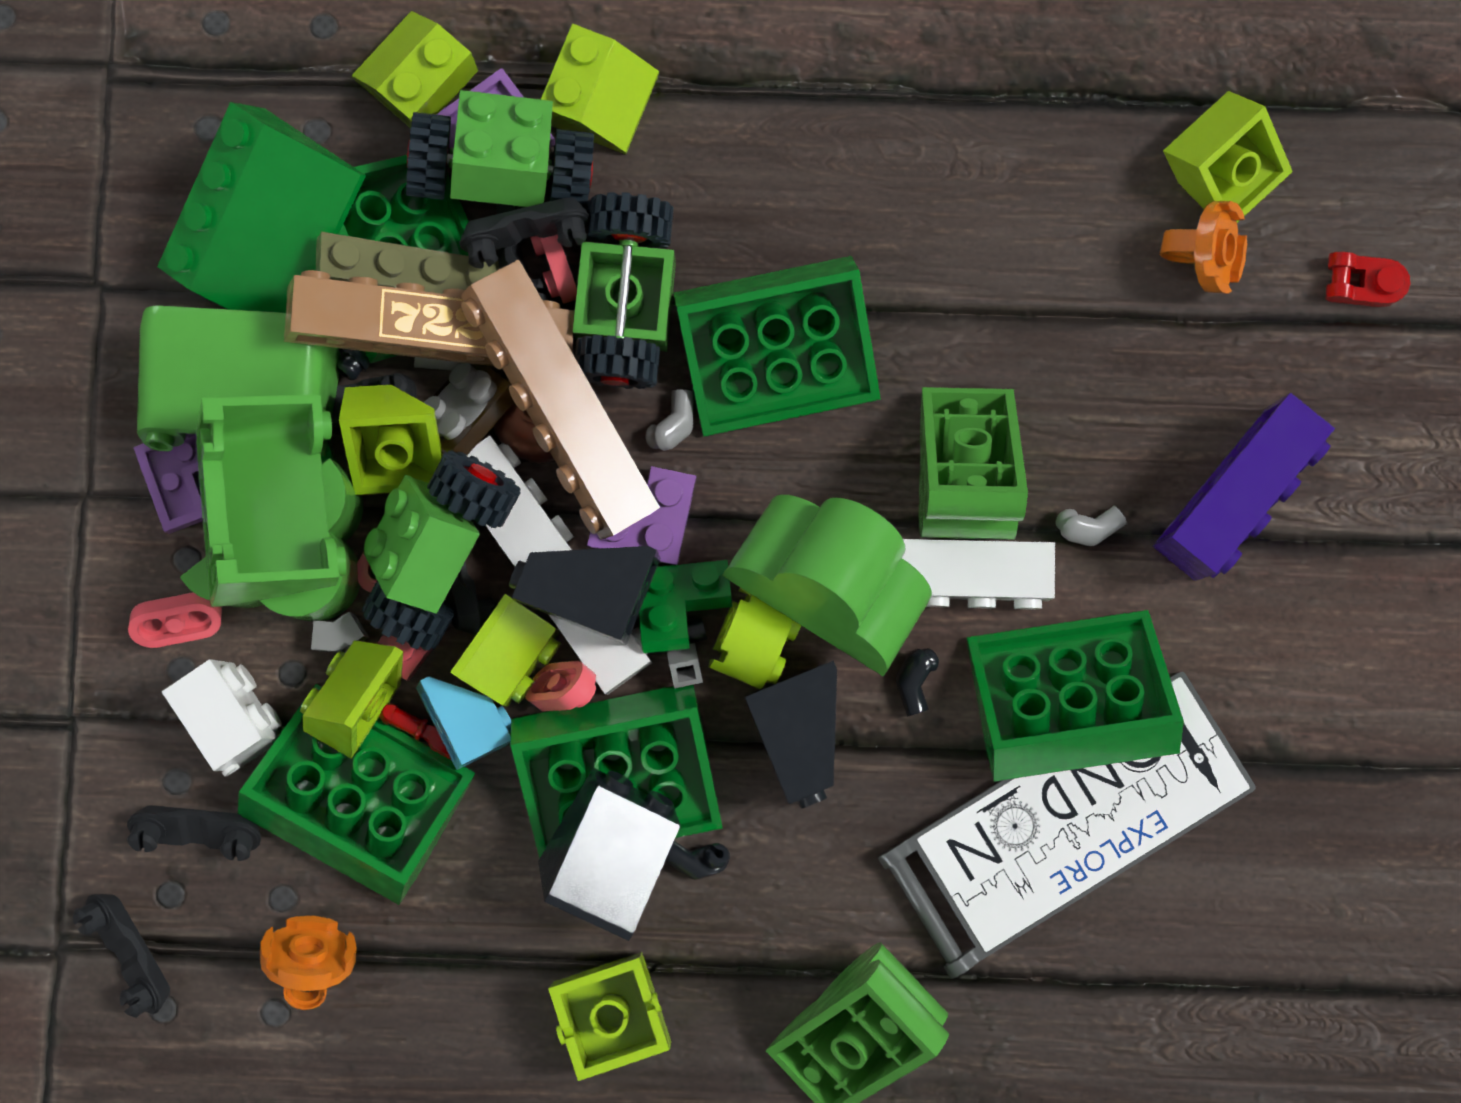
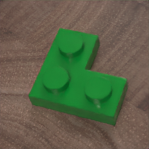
M727 560L657 567L639 612L643 653L690 649L686 612L732 607L730 580L722 576L728 567Z

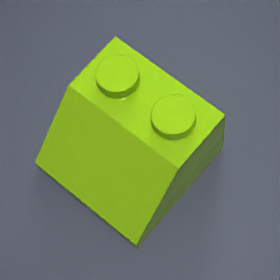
M411 11L352 74V77L411 129L413 112L436 115L442 111L478 72V68L472 53L438 23Z
M572 23L541 100L553 101L551 126L561 130L594 133V143L627 154L659 76V71L615 39Z
M1230 91L1226 92L1163 150L1178 183L1203 209L1212 201H1233L1238 203L1244 216L1293 172L1266 107Z
M393 385L345 387L339 424L355 494L390 493L393 489H398L404 475L429 483L443 457L435 409Z
M505 594L450 673L502 706L508 707L513 700L519 704L535 682L529 676L540 662L546 666L560 647L561 643L556 640V637L561 631Z
M355 640L346 653L340 650L327 668L326 675L329 678L321 690L313 688L301 706L303 731L352 759L378 720L383 707L390 702L401 685L403 651L395 646Z

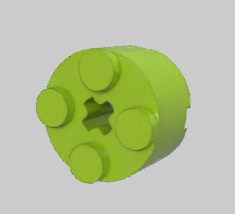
M740 587L739 591L747 595L739 603L733 601L713 648L721 652L719 661L710 659L708 668L755 688L762 689L765 683H772L774 685L777 683L786 659L780 656L786 641L795 640L801 625Z

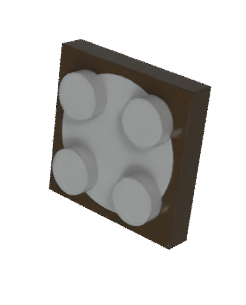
M458 364L450 373L449 379L436 394L424 402L435 409L441 448L447 453L453 450L455 453L459 451L468 455L514 403L509 391V386L512 384L487 365Z

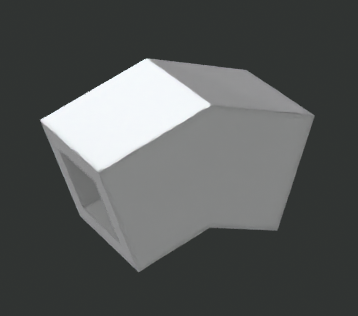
M348 612L334 622L313 621L311 650L339 652L341 650L346 653L354 640L363 642L370 637L355 613Z
M695 643L689 644L690 649L667 651L674 688L703 683ZM693 665V668L677 670L680 667Z

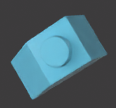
M429 676L420 680L416 689L456 770L510 743L511 719L503 706L496 708L493 700L487 696Z

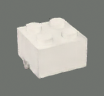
M209 659L163 690L162 693L212 770L223 771L222 774L226 777L271 748L281 734L277 728L282 726V723L268 703L261 705L252 691L257 685L243 665L240 664L236 667L232 662Z

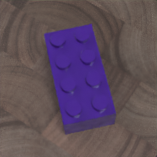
M1292 393L1287 394L1268 406L1152 547L1194 581L1208 576L1214 578L1220 572L1226 574L1242 555V552L1237 549L1239 545L1249 536L1255 538L1272 519V516L1267 511L1279 500L1282 503L1285 502L1301 483V480L1296 477L1298 473L1303 471L1308 464L1313 467L1329 450L1331 445L1326 442V439L1335 428Z

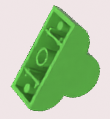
M922 387L919 479L920 538L1014 540L1017 534L1018 521L1024 520L1028 498L1014 389Z
M330 458L322 464L329 537L334 538L336 547L343 546L345 549V576H340L335 586L233 605V607L254 608L265 605L278 614L309 622L333 619L350 607L359 592L360 584L358 583V557L347 543V540L354 534L360 524L364 504L363 496L355 494L351 475L347 469ZM204 557L180 578L196 595L210 600L206 557Z
M792 495L775 496L722 575L881 676H884L932 597L930 585L924 576L910 563L902 559L906 550L905 543L895 527L872 509L844 498L827 499L819 507L800 497Z
M880 942L855 959L815 1002L802 1011L766 1049V1052L814 1103H860L938 1055L949 1037V1032L943 1027L948 1017V1012Z

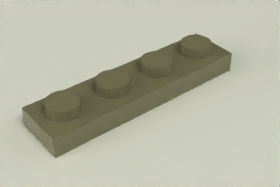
M327 232L320 233L316 244V271L326 272L330 274V279L349 282L351 277H369L376 279L378 286L396 288V285L399 283H415L424 286L425 292L442 294L445 289L466 290L471 284L499 270V261H496L490 267L484 262V267L480 269L471 266L468 263L469 256Z

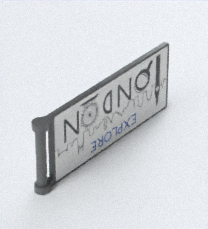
M1177 672L1170 677L1184 720L1180 754L1002 780L877 857L884 869L889 868L946 961L943 967L950 979L965 973L981 960L1256 789L1254 782L1184 672ZM917 851L974 945L973 948L963 953L961 952L905 858L911 853Z

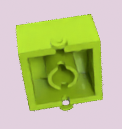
M642 952L554 981L548 988L560 1024L556 1026L557 1035L561 1045L566 1044L578 1081L670 1050L671 1039L662 1014V1008L658 1001V995L654 990Z

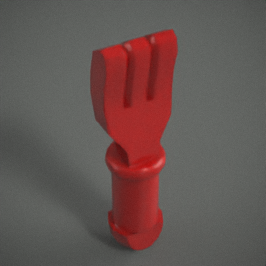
M386 704L383 707L379 718L387 726L390 724L409 733L416 740L424 739L429 744L431 750L451 760L436 728L427 725V719L422 720L397 708L398 705Z

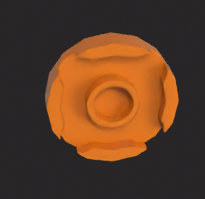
M1212 201L1206 205L1201 214L1197 229H1170L1164 232L1160 256L1172 262L1195 264L1198 282L1205 292L1229 294L1232 292L1229 283H1239L1246 262L1247 235H1238L1236 221L1245 220L1243 211L1238 203L1233 201Z
M312 915L286 919V927L273 932V927L265 932L260 942L261 970L269 980L284 987V998L289 1005L301 1010L314 1009L325 1001L327 988L340 984L351 974L356 963L357 947L355 937L350 931L348 936L339 931L338 922L330 918Z

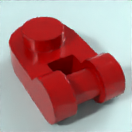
M1333 252L1329 254L1328 269L1332 270L1331 284L1326 286L1325 300L1335 303L1388 307L1403 299L1408 293L1411 284L1410 275L1405 266L1392 259L1357 256L1350 252ZM1351 273L1360 274L1359 287L1350 284Z

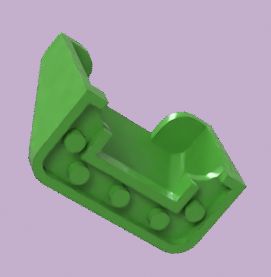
M175 306L147 307L143 311L140 325L137 434L147 447L157 451H171L173 447L182 445L185 441L186 433L196 434L202 397L321 394L322 411H329L332 420L340 374L337 370V362L342 356L338 348L284 342L286 313ZM323 440L322 457L326 455L328 440Z
M321 394L202 397L196 429V444L211 607L233 606L337 585L340 576H345V549L343 546L336 547L333 537H329L321 450L323 440H331L332 421L330 412L322 411Z

